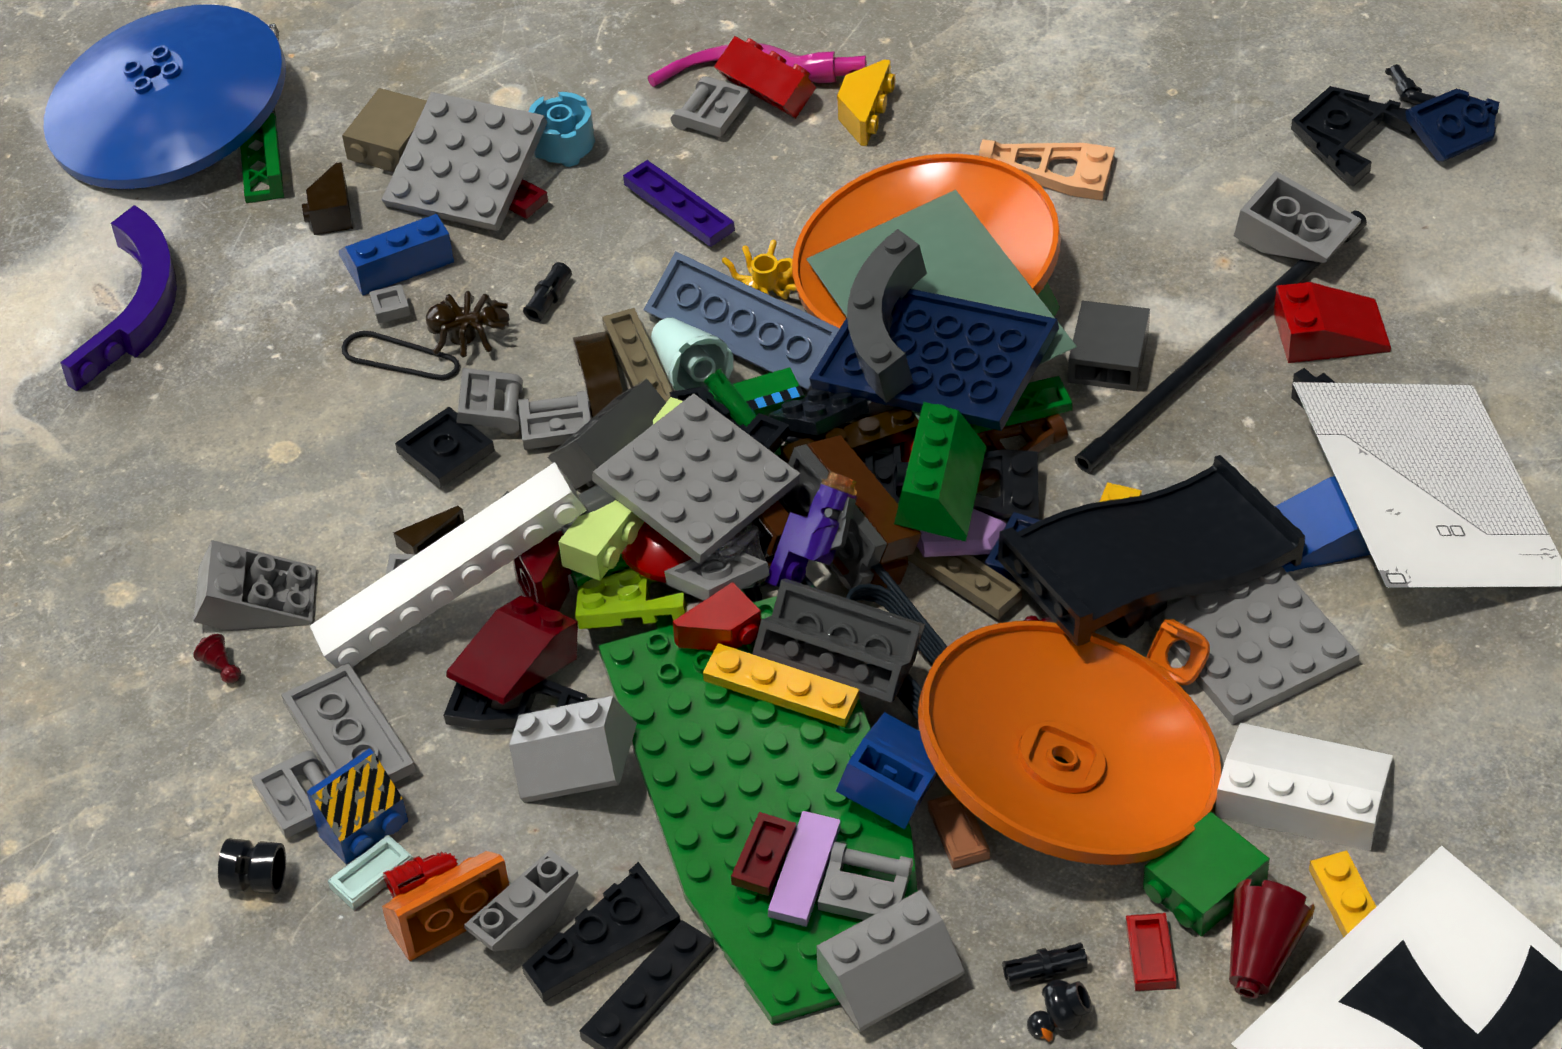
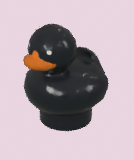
M1059 979L1051 981L1042 990L1047 1012L1040 1010L1032 1013L1027 1020V1029L1034 1038L1046 1039L1048 1042L1052 1041L1055 1028L1062 1031L1073 1030L1080 1023L1082 1015L1090 1013L1092 1010L1091 999L1085 986L1080 981L1072 984Z

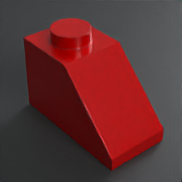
M732 582L673 621L674 642L679 648L713 651L718 643L735 649L742 645H748L757 638L761 623V610Z

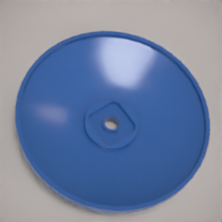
M212 4L190 5L147 15L118 28L96 42L65 71L55 85L45 108L43 125L45 140L58 164L68 174L80 181L98 187L111 189L147 188L190 176L213 165L235 151L269 117L280 98L285 83L286 61L283 50L274 32L265 22L255 15L238 8Z

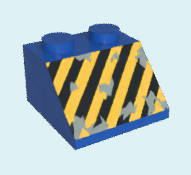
M370 748L307 791L319 837L346 865L362 855L385 836L399 831L408 822L402 796Z

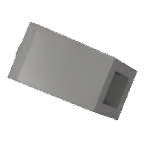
M549 850L465 923V929L492 951L527 948L555 923L579 876L578 870L552 850Z

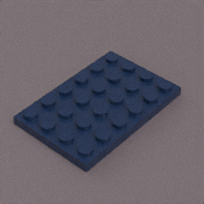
M910 289L901 301L897 300L892 311L893 319L890 328V338L906 354L913 383L887 403L875 393L867 383L859 365L849 333L847 318L809 380L813 389L835 394L850 392L854 398H867V401L921 413L923 402L941 404L948 408L959 410L969 424L1002 431L1059 330L1058 320L1056 318Z

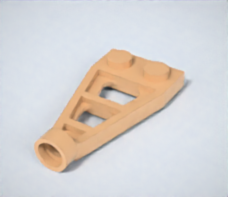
M982 139L979 156L1012 165L1031 176L1036 182L1046 188L1070 196L1103 201L1115 156V147L1089 143L1000 144L993 140ZM1019 157L1042 158L1038 169L1016 163ZM1054 159H1073L1077 161L1074 175L1065 177L1051 172L1048 169L1050 161Z

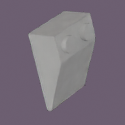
M1275 171L1240 210L1234 237L1262 253L1326 263L1358 227L1361 219Z

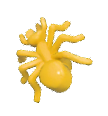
M776 240L770 241L767 254L757 255L753 260L748 246L742 247L748 272L752 276L738 274L734 264L728 258H722V263L729 268L732 278L768 295V291H773L782 299L787 300L791 291H797L792 274V258H783L777 261L776 257H774Z

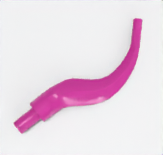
M758 43L764 48L763 52L769 54L771 51H774L787 60V65L793 67L794 64H798L811 74L808 78L811 82L815 83L836 82V76H845L867 67L866 55L835 57L834 51L795 55L775 46ZM729 44L705 49L676 60L649 75L648 81L651 86L655 87L680 73L685 68L700 63L716 61L721 57Z

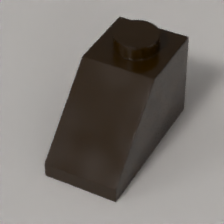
M339 162L330 167L306 189L308 203L302 204L305 223L311 222L314 235L353 229L342 162Z

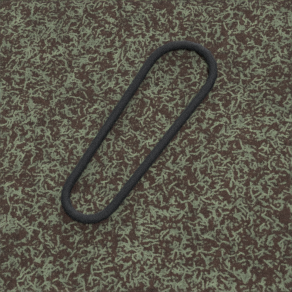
M373 331L355 332L344 340L341 347L345 358L354 363L432 379H449L458 372L460 367L459 361L454 356L439 352L435 356L451 360L455 365L451 372L443 375L355 358L349 355L347 352L348 343L360 336L376 337L435 355L433 349Z

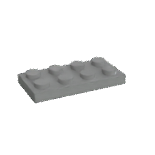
M349 663L281 694L284 705L328 775H331L369 748L375 753L393 783L416 772L413 760Z

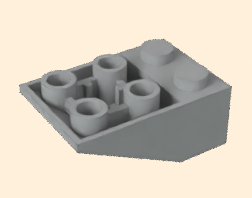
M211 540L199 565L193 622L225 630L311 625L316 566Z

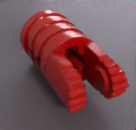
M442 851L424 859L417 856L413 860L404 862L390 871L383 872V878L390 895L394 898L423 885L431 877L441 875L455 868L458 864V859H455V855L447 854V852L443 853Z

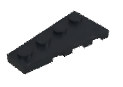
M639 862L629 869V875L620 884L614 883L603 893L604 898L590 910L586 908L575 917V924L566 932L557 933L522 965L523 974L543 1002L669 932L681 921L678 912Z

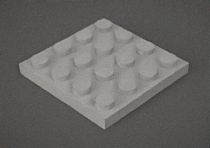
M431 92L381 200L387 207L427 216L438 214L441 219L499 231L548 122L545 116L541 114Z
M693 393L595 469L592 474V481L700 564L800 482L801 473Z
M1282 566L1266 575L1222 591L1188 596L1167 606L1165 610L1149 621L1150 627L1156 634L1164 620L1174 619L1199 632L1208 640L1210 644L1209 657L1195 681L1232 725L1357 665L1359 662L1360 654ZM1180 640L1170 647L1169 650L1184 666L1190 657L1189 644L1184 640Z

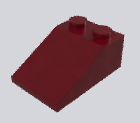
M521 595L498 608L448 668L446 677L504 705L577 659L578 621L563 615L557 610L543 606L529 597Z

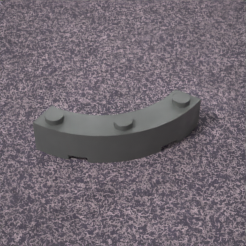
M899 229L886 237L864 262L850 290L847 305L848 329L859 365L867 383L886 403L913 383L906 354L890 338V328L893 319L892 311L897 300L901 301L907 292L927 274L920 245Z

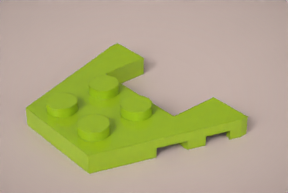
M631 568L606 576L600 581L597 579L589 580L578 587L575 613L578 628L622 626L624 624L623 619L642 617L643 624L656 623L658 621L657 616L670 614L674 621L687 612L684 592L650 600L651 583L658 581L648 579Z

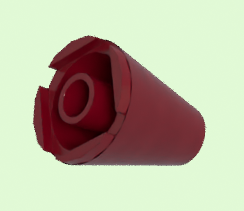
M1245 879L1237 884L1234 892L1229 982L1235 987V991L1239 995L1255 999L1259 995L1269 993L1313 919L1315 906L1312 904L1308 907L1305 904L1307 897L1287 885L1263 880L1262 886H1250L1252 879Z

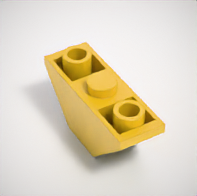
M884 59L845 75L838 92V120L861 146H867L871 135L877 133L879 114L885 113L888 92L892 93L894 90L895 74L891 73V60Z

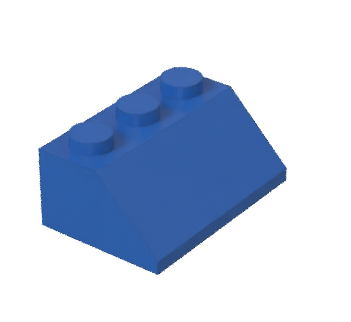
M438 214L361 240L338 251L340 258L362 296L369 294L371 291L391 286L454 263L450 235Z

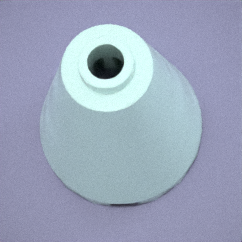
M665 318L655 325L651 339L675 391L703 386L710 391L703 381L712 373L715 374V371L719 368L723 370L728 379L730 378L733 370V354L722 339L675 318Z

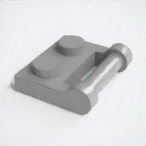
M703 76L696 84L695 92L681 109H677L671 116V123L680 130L688 127L722 137L750 100V89ZM706 97H709L703 104V106L700 108V110L697 113H694L700 106V104L703 102V100Z
M462 368L457 423L497 427L506 434L516 433L520 428V417L517 415L519 394L523 390V379L516 374ZM495 389L503 390L505 393L503 411L493 410Z
M587 390L576 392L577 395L531 402H529L528 398L518 400L524 450L562 445L591 420Z
M312 751L302 752L251 777L255 790L285 839L315 825L308 796L295 777L299 774L306 775L312 786L325 779V776L319 769L320 761Z
M835 842L818 899V910L865 920L903 900L912 872L913 858L901 856L900 859H894L849 849L847 844ZM844 864L893 874L896 877L894 882L844 872L842 869Z

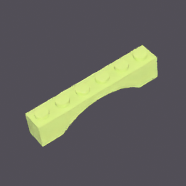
M670 397L653 419V424L683 401ZM617 500L596 511L578 516L558 541L562 566L600 581L609 569H613L616 566L620 554L625 547L635 541L644 521Z

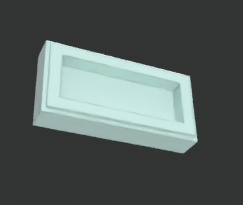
M387 835L328 880L329 888L355 911L386 887L383 872L390 871L404 862L413 860V856L390 835Z

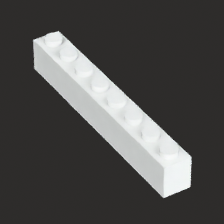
M554 462L311 624L310 628L323 656L335 668L347 663L351 667L356 666L360 661L381 647L386 646L390 641L419 624L423 619L449 604L453 599L474 585L479 584L483 579L504 565L509 564L513 559L542 542L546 537L564 525L572 522L587 510L570 480Z

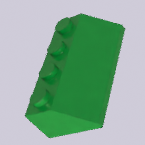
M923 402L894 524L966 542L986 445L959 410L948 408L941 404Z

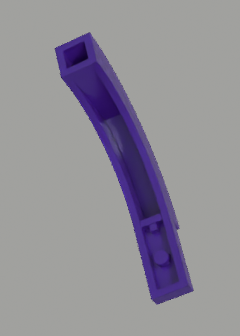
M133 205L112 221L111 226L117 247L131 255L142 268L141 280L133 299L122 313L60 362L67 385L75 391L80 390L88 382L92 381L126 352L135 358L140 355L159 335L167 323L175 303L177 291L176 273L166 238L156 222L136 205Z

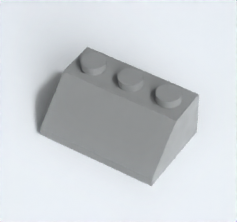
M614 696L519 715L509 747L520 799L527 803L620 785L637 723Z
M922 890L817 945V970L860 1032L964 975V968L945 923Z

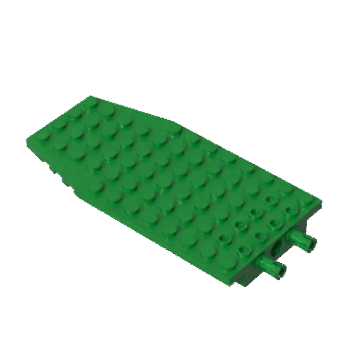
M777 596L753 602L761 610V619L772 616ZM671 614L657 616L656 630L598 645L600 657L614 697L637 723L631 746L686 903L693 912L697 913L709 936L712 939L714 938L724 952V957L732 969H736L744 981V986L772 1025L840 1005V1002L817 970V945L863 920L818 910V899L826 872L807 927L768 917V908L783 865L769 896L731 885V875L759 812L795 822L797 826L802 811H807L841 820V828L836 842L847 844L849 849L894 859H900L901 856L913 858L912 872L904 898L918 891L910 824L908 823L907 827L903 829L836 792L849 760L871 729L859 699L846 727H842L705 682L703 680V671L714 651L679 648L674 642L673 618ZM756 639L752 643L742 645L737 649L753 654ZM844 864L842 869L844 872L894 882L896 877L893 874Z

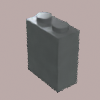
M1082 300L1073 342L1077 347L1070 350L1068 359V383L1137 391L1149 335L1150 309Z

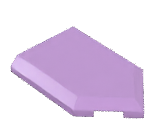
M973 509L966 542L920 531L922 534L917 547L923 557L990 554L999 538L1000 531L1004 530L1006 523Z

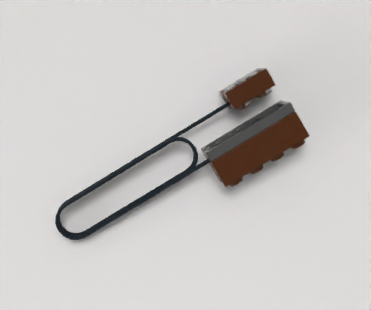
M841 435L794 447L788 464L801 473L800 482L727 541V544L733 543L737 546V550L766 561L768 569H770L790 512L808 517L809 507L821 484L857 496L846 544L844 547L836 550L835 556L828 566L848 589L847 599L875 602L883 606L890 613L925 624L919 650L933 665L938 656L947 648V645L898 586L901 584L909 565L908 555L914 553L922 533L916 529L894 524L898 504ZM805 575L801 584L816 588ZM767 577L757 581L758 586L769 584L765 582ZM908 673L897 697L918 720V705L922 688Z

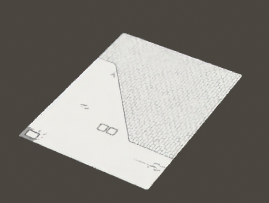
M1293 382L1300 401L1387 588L1562 587V558L1474 386Z

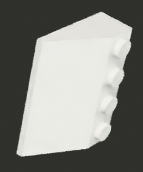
M1240 723L1226 757L1217 788L1215 815L1226 820L1371 851L1393 755Z

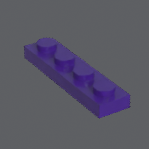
M649 160L644 161L623 175L626 187L709 247H712L735 231L732 219Z

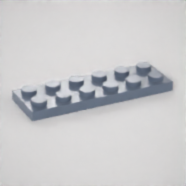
M675 251L643 309L649 315L660 320L675 318L722 339L734 356L769 373L790 367L800 388L806 391L814 390L811 387L809 378L840 329Z

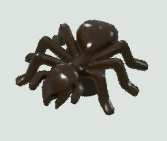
M466 291L464 294V307H459L452 295H446L445 301L443 300L440 304L432 306L426 314L428 331L433 334H440L439 342L433 349V353L437 355L444 347L448 332L450 341L460 345V356L462 358L466 357L467 344L471 343L476 337L475 329L479 333L486 352H491L492 347L488 342L482 325L504 330L505 326H509V314L504 310L508 308V304L498 302L495 299L491 300L489 295L483 294L471 312V304H473L475 297L472 296L470 291Z

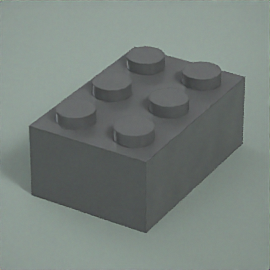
M646 378L618 395L551 453L548 459L558 465L570 480L574 489L584 484H587L590 488L596 484L592 481L593 471L651 427L653 419L666 402Z

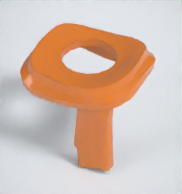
M1166 619L1161 624L1146 658L1160 667L1179 685H1189L1194 683L1203 670L1209 657L1210 644L1202 634L1174 619ZM1184 640L1190 647L1189 660L1181 668H1173L1168 661L1169 649L1175 642Z

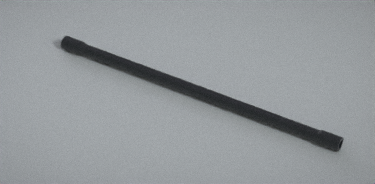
M1356 210L1351 212L1359 217L1361 222L1344 243L1350 241L1367 225V220L1361 212ZM1300 259L1103 435L1095 438L1075 456L1077 466L1087 473L1093 470L1111 453L1113 448L1275 305L1277 285L1300 283L1321 263Z

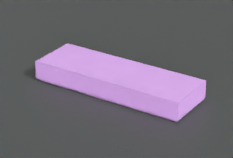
M802 811L768 908V917L807 927L831 857L833 845L841 828V820Z

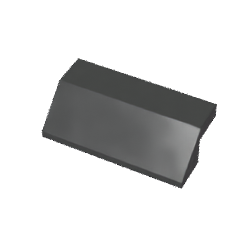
M783 579L780 583L772 616L761 619L753 655L857 688L859 692L893 702L916 659L925 624L789 579Z

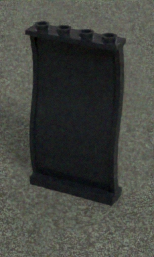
M1221 455L1214 457V463L1208 469L1168 488L1142 496L1090 503L1068 509L1042 519L1019 532H1016L1013 527L1002 530L999 533L998 561L1074 644L1080 646L1090 642L1091 634L1097 629L1143 607L1170 599L1222 591L1266 575L1289 562L1294 566H1298L1302 561L1305 535L1277 507L1270 503L1255 486L1247 481L1235 467Z

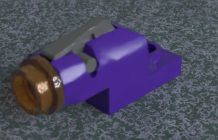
M829 471L827 479H822L820 488L809 507L808 517L790 512L769 569L770 575L767 576L765 582L780 587L781 580L783 579L801 583L805 577L809 559L826 565L831 564L836 550L844 547L846 544L850 520L853 518L857 500L856 495L858 491L855 490L857 480Z

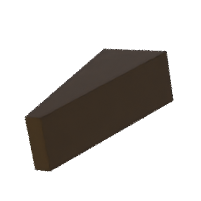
M455 506L393 532L396 547L405 554H418L465 522L463 509Z

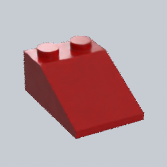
M1313 282L1276 286L1274 317L1288 363L1391 351V345L1376 299Z

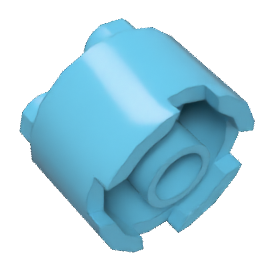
M558 92L559 97L550 98L545 101L544 96L540 97L531 105L528 111L544 115L548 122L535 149V157L548 162L562 163L565 167L578 165L580 158L587 155L595 143L591 109L587 106L586 99L569 92Z

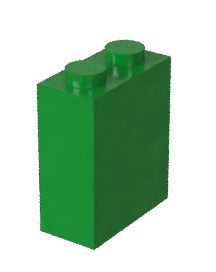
M1209 812L1194 825L1195 830L1177 846L1163 855L1152 859L1144 866L1143 889L1153 902L1164 905L1174 914L1181 925L1193 929L1201 937L1233 911L1234 892L1239 882L1245 879H1252L1250 886H1262L1263 880L1268 879L1270 861L1269 857L1212 812Z

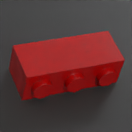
M734 36L714 65V68L727 81L750 89L752 95L796 119L817 88L808 78L811 74L798 64H794L793 67L787 65V60L774 51H771L769 54L763 52L764 48L750 38L745 42Z

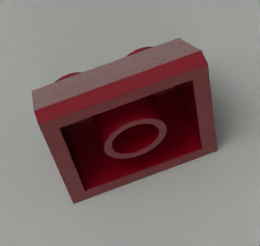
M561 530L555 531L542 542L534 545L512 560L516 582L523 595L557 611L562 607L570 591L568 575L572 574L569 568L562 566L558 542L564 535Z

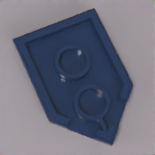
M1456 88L1411 107L1405 113L1407 122L1435 159L1444 162L1493 140L1496 129L1495 119L1500 102L1489 98L1484 101L1469 96L1467 91Z

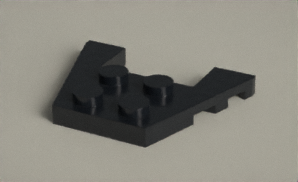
M1329 86L1292 119L1291 130L1353 187L1371 171L1372 161L1350 151L1354 145L1381 121L1409 135L1414 132L1406 119L1405 112L1407 109L1400 108L1401 102L1389 100L1385 104L1371 101L1370 95Z

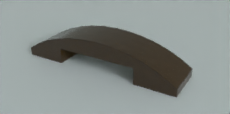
M606 331L573 337V344L587 390L592 418L618 395L623 393L616 361Z

